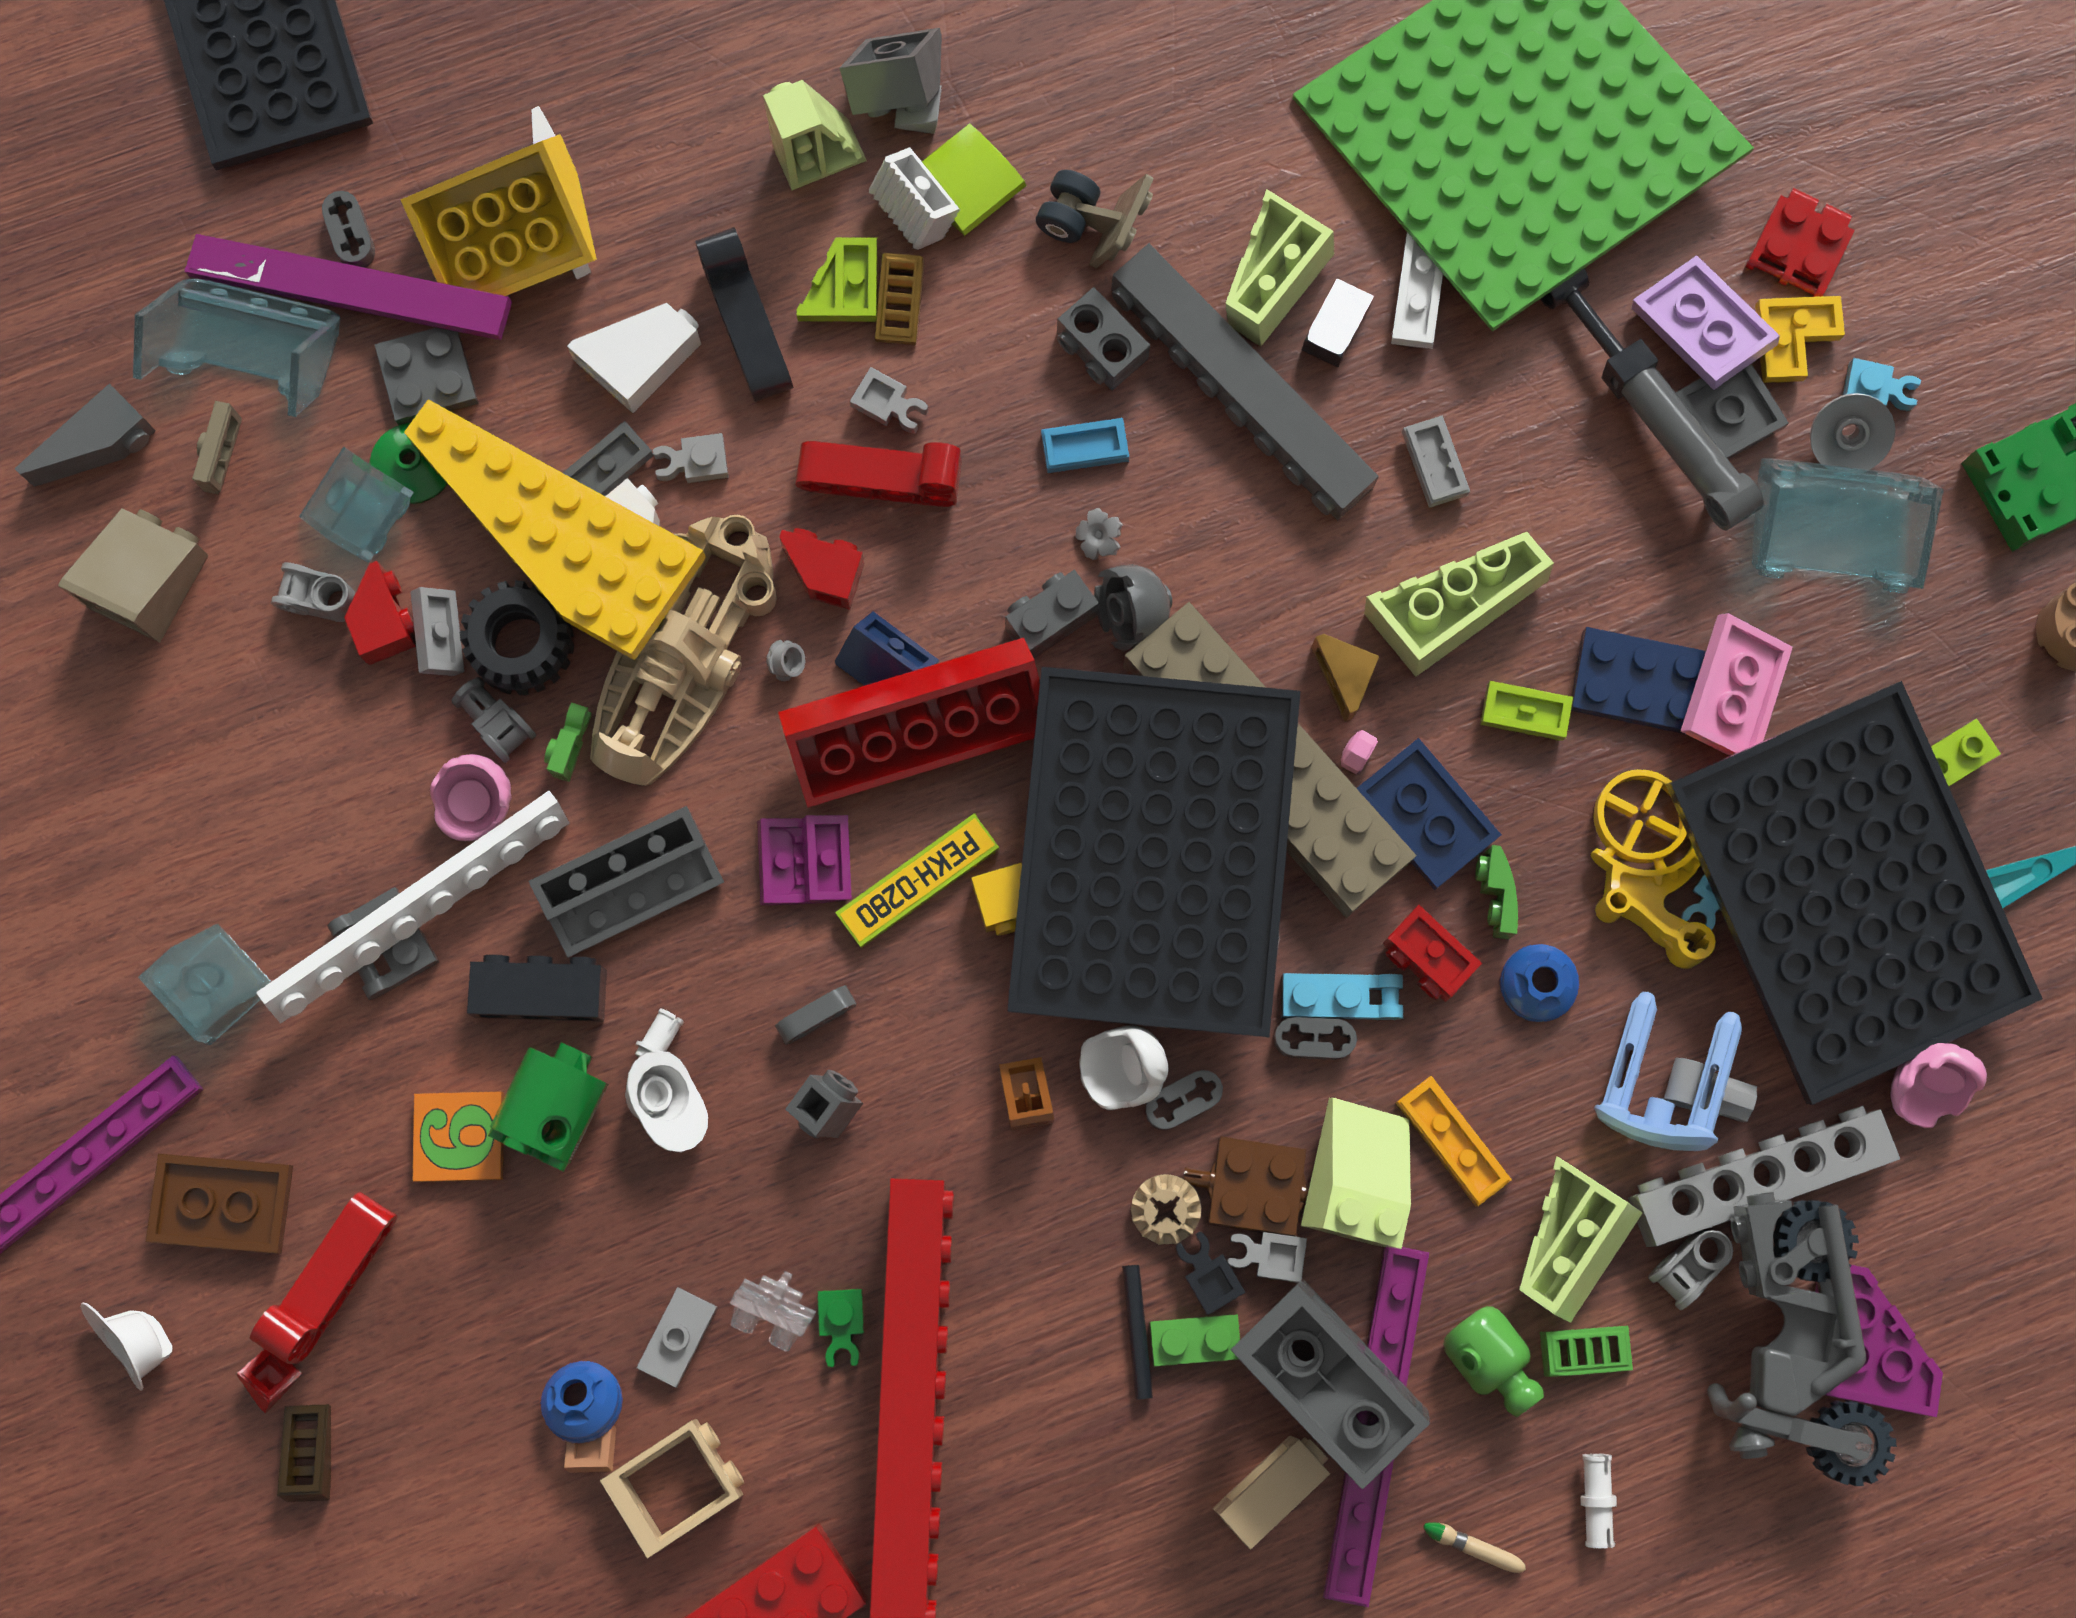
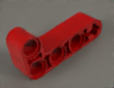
M806 441L801 443L795 485L802 490L815 493L937 507H952L957 504L962 465L961 450L957 446L941 442L924 444L923 453Z
M362 1192L355 1194L345 1206L282 1303L270 1306L263 1313L252 1329L249 1339L287 1364L302 1362L313 1350L385 1241L397 1220V1215Z

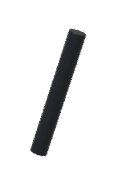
M1122 1266L1135 1399L1153 1398L1140 1266Z

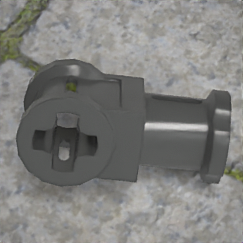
M476 677L468 681L456 692L451 700L452 704L456 708L462 707L474 720L472 725L480 733L479 736L506 764L510 760V753L527 738L533 740L537 735L512 707L509 708L501 699L496 701L484 688L485 682L480 677ZM477 700L485 707L484 710H481L475 703Z

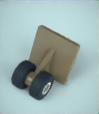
M1060 170L1056 173L1050 186V191L1057 199V202L1048 201L1041 205L1035 219L1036 224L1048 236L1066 243L1079 241L1086 225L1102 233L1089 262V265L1098 268L1107 260L1113 261L1119 250L1126 251L1130 246L1137 231L1132 225L1137 214L1141 216L1150 204L1153 193L1148 190L1154 178L1145 174L1121 194L1114 210L1096 207L1101 191L1092 179L1076 171Z

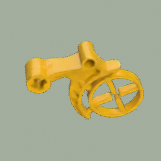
M1649 770L1624 772L1616 776L1604 787L1594 807L1596 832L1602 843L1606 846L1604 851L1596 848L1591 853L1593 861L1606 871L1604 895L1595 907L1596 916L1605 923L1614 922L1620 916L1634 922L1654 942L1666 949V955L1672 964L1683 969L1692 968L1713 952L1716 943L1715 936L1705 924L1699 922L1689 923L1669 913L1664 907V899L1668 894L1684 885L1695 874L1701 864L1693 846H1691L1682 860L1666 867L1664 858L1680 846L1687 834L1680 817L1679 828L1656 816H1650L1645 821L1647 827L1674 840L1669 847L1659 852L1638 853L1631 850L1643 827L1641 820H1636L1632 824L1622 845L1613 838L1605 823L1604 805L1628 817H1633L1638 812L1636 806L1609 793L1615 786L1632 780L1652 783L1640 807L1642 813H1647L1652 808L1661 788L1670 796L1665 784L1672 781L1667 777ZM1616 855L1633 863H1654L1656 870L1635 869L1618 862L1612 857ZM1686 939L1694 942L1692 949L1696 951L1691 952L1687 949L1689 942H1686Z

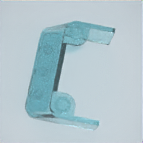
M182 280L135 314L133 378L141 380L158 366L166 367V370L170 373L184 375L191 373L192 369L200 367L203 363L217 365L278 380V391L286 396L288 400V415L296 417L321 394L339 335L340 316L328 309L208 280Z

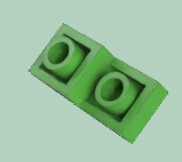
M1492 845L1485 851L1484 856L1479 855L1475 880L1482 881L1480 893L1497 896V900L1490 901L1487 919L1488 925L1494 926L1493 937L1509 940L1517 934L1518 929L1516 887L1511 868L1502 847Z

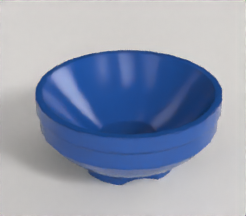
M1544 944L1529 945L1513 953L1505 962L1500 976V990L1505 1003L1517 1016L1532 1022H1548L1559 1018L1571 1008L1578 995L1579 976L1574 963L1561 950ZM1547 968L1554 973L1556 986L1553 991L1543 993L1534 987L1532 976L1536 969Z
M590 1361L570 1363L560 1368L546 1383L541 1397L542 1415L546 1425L560 1439L571 1443L594 1441L608 1432L617 1421L622 1409V1389L614 1375L600 1364ZM574 1383L585 1384L587 1395L583 1402L575 1406L566 1405L563 1401V1395L567 1387Z

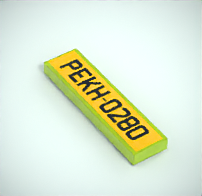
M974 813L835 913L859 947L863 948L999 850V846Z

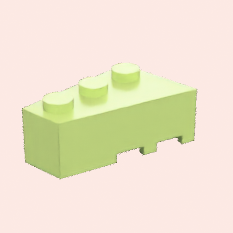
M803 80L793 84L790 82L781 83L772 88L770 93L763 95L773 149L791 190L867 161L848 118Z
M1267 189L1257 222L1254 223L1250 234L1251 239L1244 258L1242 257L1225 303L1228 324L1259 346L1263 345L1334 255L1333 230Z
M1556 1156L1553 1167L1555 1175L1549 1196H1545L1542 1207L1544 1214L1538 1236H1534L1519 1290L1554 1315L1571 1323L1643 1212Z

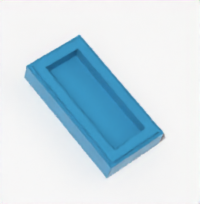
M1123 418L1041 430L1047 473L1129 462Z

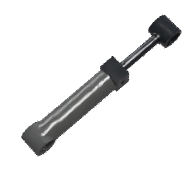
M1585 268L1540 299L1550 309H1554L1561 304H1568L1606 352L1609 359L1606 362L1601 377L1618 400L1623 396L1703 497L1709 516L1719 528L1727 531L1764 507V499L1756 483L1748 475L1738 473L1656 369L1658 359L1643 340L1640 339L1624 349L1582 296L1581 292L1589 286V278Z

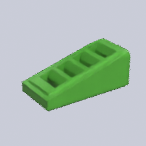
M1628 1326L1540 1332L1544 1376L1555 1377L1633 1370ZM1608 1336H1617L1619 1362H1611ZM1592 1337H1599L1602 1363L1595 1364ZM1583 1338L1585 1364L1578 1365L1576 1339ZM1559 1340H1566L1568 1366H1562Z

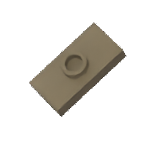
M215 401L207 431L203 432L198 439L197 455L199 458L192 478L204 492L217 495L221 492L242 421L241 416L229 403Z

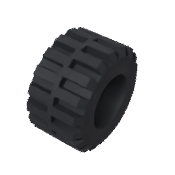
M516 580L515 587H510L507 581L497 583L499 590L493 593L487 587L481 591L485 598L480 602L473 598L468 605L472 610L471 615L463 614L461 620L465 627V631H460V641L465 646L462 651L473 669L492 688L496 686L501 692L510 695L512 690H516L520 696L529 695L528 689L535 688L537 692H541L546 689L543 683L549 679L555 684L561 678L557 673L559 669L567 670L571 663L567 658L568 654L574 653V643L571 640L574 634L571 625L563 620L534 585L529 588L525 581ZM518 619H529L540 625L539 640L529 653L517 658H506L496 653L495 643L497 636L508 623Z

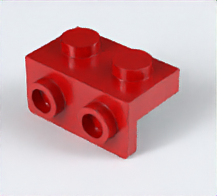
M1420 905L1382 943L1388 949L1385 954L1389 960L1401 970H1405L1408 967L1420 978L1417 982L1418 986L1434 1000H1437L1439 997L1444 1002L1451 999L1464 982L1482 964Z

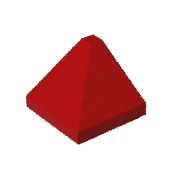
M265 1349L237 1373L239 1380L264 1413L268 1412L302 1375L292 1364L285 1363Z

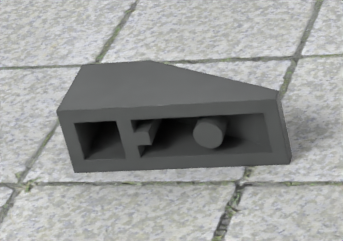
M109 383L14 469L36 487L125 459L129 454L136 453L144 448L149 441V436L156 430Z

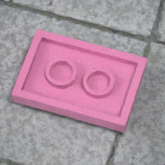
M1729 613L1718 615L1681 732L1729 756L1762 742L1793 647Z

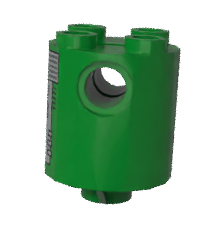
M561 1042L554 1057L529 1047L490 1125L491 1130L488 1136L564 1172L567 1165L571 1163L609 1084L587 1074V1068L593 1057Z

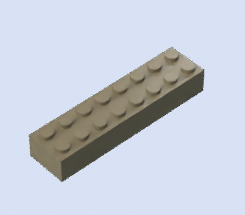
M1190 602L1186 603L1125 655L1123 668L1129 675L1265 687ZM1298 724L1286 851L1343 916L1347 918L1402 871L1417 855Z

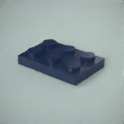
M1586 627L1582 633L1572 691L1571 711L1685 734L1681 732V728L1706 651Z
M1419 738L1357 787L1358 791L1417 855L1411 863L1434 890L1502 835Z

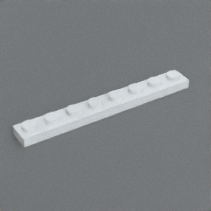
M550 791L546 792L256 993L280 1024L288 1018L298 1015L308 1004L327 991L337 988L344 979L364 965H369L376 961L380 954L400 940L412 936L419 927L436 915L445 913L455 902L471 891L484 886L498 872L520 861L534 847L556 836L563 827L569 824L560 804Z

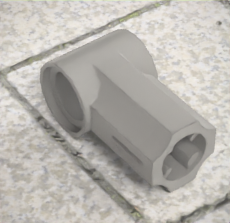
M1675 1058L1663 1100L1669 1101L1675 1106L1692 1110L1705 1064L1690 1059ZM1717 1073L1713 1075L1704 1110L1709 1107L1718 1076ZM1729 1077L1718 1115L1743 1123L1748 1122L1756 1104L1757 1086Z

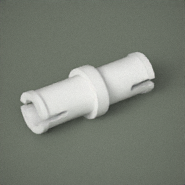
M1584 1454L1582 1459L1584 1460L1585 1494L1581 1495L1580 1499L1581 1506H1585L1586 1514L1585 1546L1590 1548L1615 1547V1542L1613 1540L1612 1507L1617 1506V1497L1612 1495V1455Z

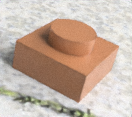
M613 1425L608 1432L594 1441L586 1443L567 1442L564 1468L569 1473L612 1472L616 1427Z

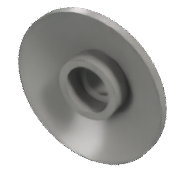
M1859 393L1843 395L1826 404L1815 417L1810 431L1811 449L1817 460L1828 470L1846 475L1862 473L1875 467L1889 453L1895 438V423L1889 409L1877 398ZM1846 425H1856V429L1851 435L1842 434V430Z

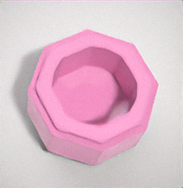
M1363 730L1353 735L1343 750L1341 766L1354 774H1360L1378 742L1377 738Z

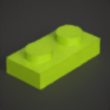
M1489 681L1486 687L1480 725L1563 741L1567 737L1573 697Z

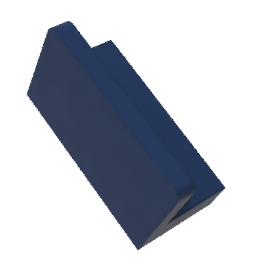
M872 611L852 628L835 659V664L865 686L938 664L940 660Z

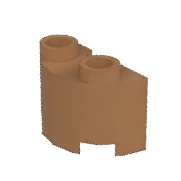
M2076 583L2051 598L2048 604L2039 612L2036 623V633L2040 647L2045 646L2050 656L2059 662L2056 665L2075 672Z

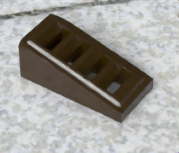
M329 1404L285 1406L277 1496L286 1502L330 1500L331 1406ZM318 1421L317 1429L296 1430V1422ZM316 1440V1447L296 1448V1441ZM296 1459H315L314 1466L296 1467ZM296 1478H313V1485H296Z

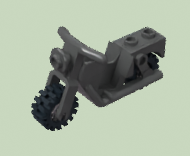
M1774 1192L1746 1196L1748 1204L1733 1206L1735 1217L1731 1218L1732 1234L1735 1242L1740 1243L1743 1261L1739 1262L1741 1282L1745 1288H1748L1750 1295L1776 1303L1784 1315V1325L1775 1340L1765 1347L1758 1346L1753 1349L1750 1393H1744L1731 1402L1728 1400L1722 1385L1713 1383L1707 1389L1714 1413L1722 1418L1741 1423V1427L1737 1428L1729 1444L1730 1450L1739 1451L1740 1458L1742 1459L1767 1456V1448L1775 1445V1440L1768 1436L1772 1435L1810 1445L1811 1447H1806L1807 1454L1815 1460L1812 1464L1816 1469L1824 1472L1823 1475L1832 1480L1853 1486H1864L1863 1482L1872 1484L1878 1481L1876 1475H1886L1890 1469L1885 1464L1887 1461L1894 1462L1896 1456L1890 1453V1447H1897L1896 1438H1892L1889 1435V1432L1894 1431L1891 1424L1882 1420L1885 1416L1879 1411L1871 1409L1872 1407L1845 1400V1402H1831V1407L1829 1408L1821 1407L1818 1410L1820 1414L1818 1418L1812 1417L1811 1420L1794 1417L1857 1373L1866 1361V1352L1850 1271L1852 1265L1849 1264V1259H1856L1858 1251L1852 1250L1853 1243H1859L1858 1235H1852L1851 1229L1856 1227L1852 1220H1846V1212L1839 1209L1838 1205L1829 1202L1814 1200L1793 1202L1794 1205L1792 1206V1202L1789 1200H1775ZM1797 1277L1800 1280L1817 1282L1819 1293L1785 1285L1791 1284Z

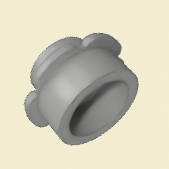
M789 640L774 642L767 654L768 669L770 673L776 674L777 680L783 682L789 681L791 677L800 675L805 667L803 649L798 644L792 643Z

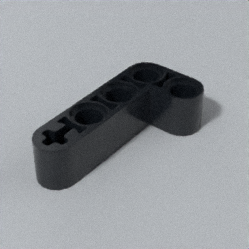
M735 227L696 240L695 243L703 270L754 402L793 389L794 386L749 271L748 262Z

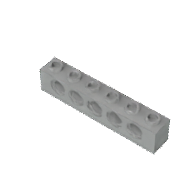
M1864 1106L1856 1107L1839 1113L1841 1122L1826 1127L1824 1120H1820L1798 1128L1800 1137L1786 1141L1784 1135L1781 1134L1758 1142L1761 1150L1755 1153L1745 1155L1742 1148L1718 1157L1721 1165L1705 1170L1703 1163H1699L1679 1170V1180L1665 1184L1663 1178L1660 1177L1637 1185L1640 1193L1628 1197V1200L1632 1206L1643 1212L1637 1223L1646 1247L1659 1246L1731 1220L1732 1217H1735L1733 1206L1748 1204L1746 1196L1774 1192L1775 1200H1788L1900 1160L1881 1109L1866 1113ZM1839 1134L1843 1135L1850 1145V1150L1846 1157L1839 1155L1834 1146L1835 1139ZM1799 1148L1804 1150L1810 1158V1165L1805 1172L1798 1169L1794 1162L1795 1152ZM1758 1163L1764 1164L1770 1172L1769 1182L1765 1186L1757 1183L1754 1178V1168ZM1718 1177L1724 1178L1730 1187L1729 1196L1724 1201L1717 1198L1713 1191L1714 1181ZM1677 1191L1683 1192L1689 1199L1690 1207L1685 1215L1677 1213L1673 1207L1672 1200Z

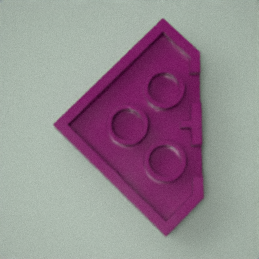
M1852 1265L1850 1271L1866 1352V1361L1857 1373L1825 1394V1396L1937 1417L1943 1372L1933 1358L1928 1357L1915 1339V1333L1896 1306L1891 1305L1878 1287V1281L1871 1271L1866 1267ZM1816 1282L1815 1292H1816V1293H1819V1292H1818V1287H1817V1282Z

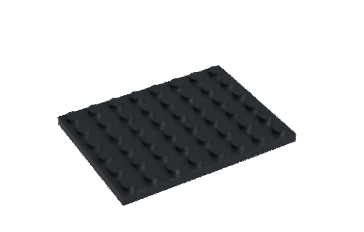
M1042 667L1007 1012L1270 1037L1301 691Z
M1902 681L1893 683L1665 784L1806 1104L1814 1105L1916 1058V1056L1931 1045L1949 1043L2043 999Z

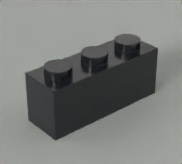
M483 955V962L470 961L467 1014L474 1018L604 1022L607 970L601 965H596L595 958L571 957L570 964H553L552 957L527 956L526 963H509V956Z

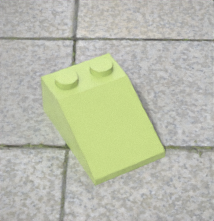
M1329 1098L1301 1226L1376 1246L1402 1249L1411 1207L1409 1119L1340 1099Z

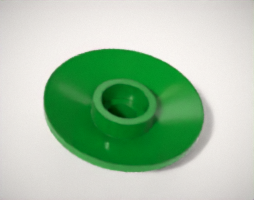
M410 423L393 427L378 439L371 453L370 471L376 486L388 498L400 503L418 504L428 501L441 493L447 486V482L410 442L404 433ZM414 453L416 456L414 462L407 465L402 463L404 455Z

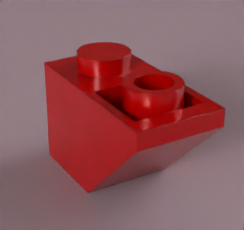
M795 528L793 532L781 530L779 538L782 549L810 599L850 610L865 564L863 552L857 551L858 547L844 540H834L833 544L818 540V536L815 533L805 529Z
M378 561L369 563L344 617L358 654L368 665L416 647L411 634L415 632L413 617L408 608L401 609L396 597L402 594L399 581L393 570L386 572Z

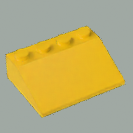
M561 134L537 142L400 199L436 281L439 283L507 296L597 260L578 173Z

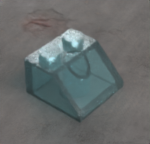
M343 446L299 517L328 540L369 563L373 555L378 554L385 546L387 533L396 519H400L406 513L410 504L409 499L414 492Z
M215 924L171 947L138 977L195 1041L207 1045L214 1043L261 999L256 992L271 983V980L219 924Z

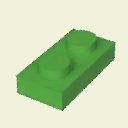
M1238 1314L1149 1322L1153 1366L1239 1359L1230 1350L1240 1341Z

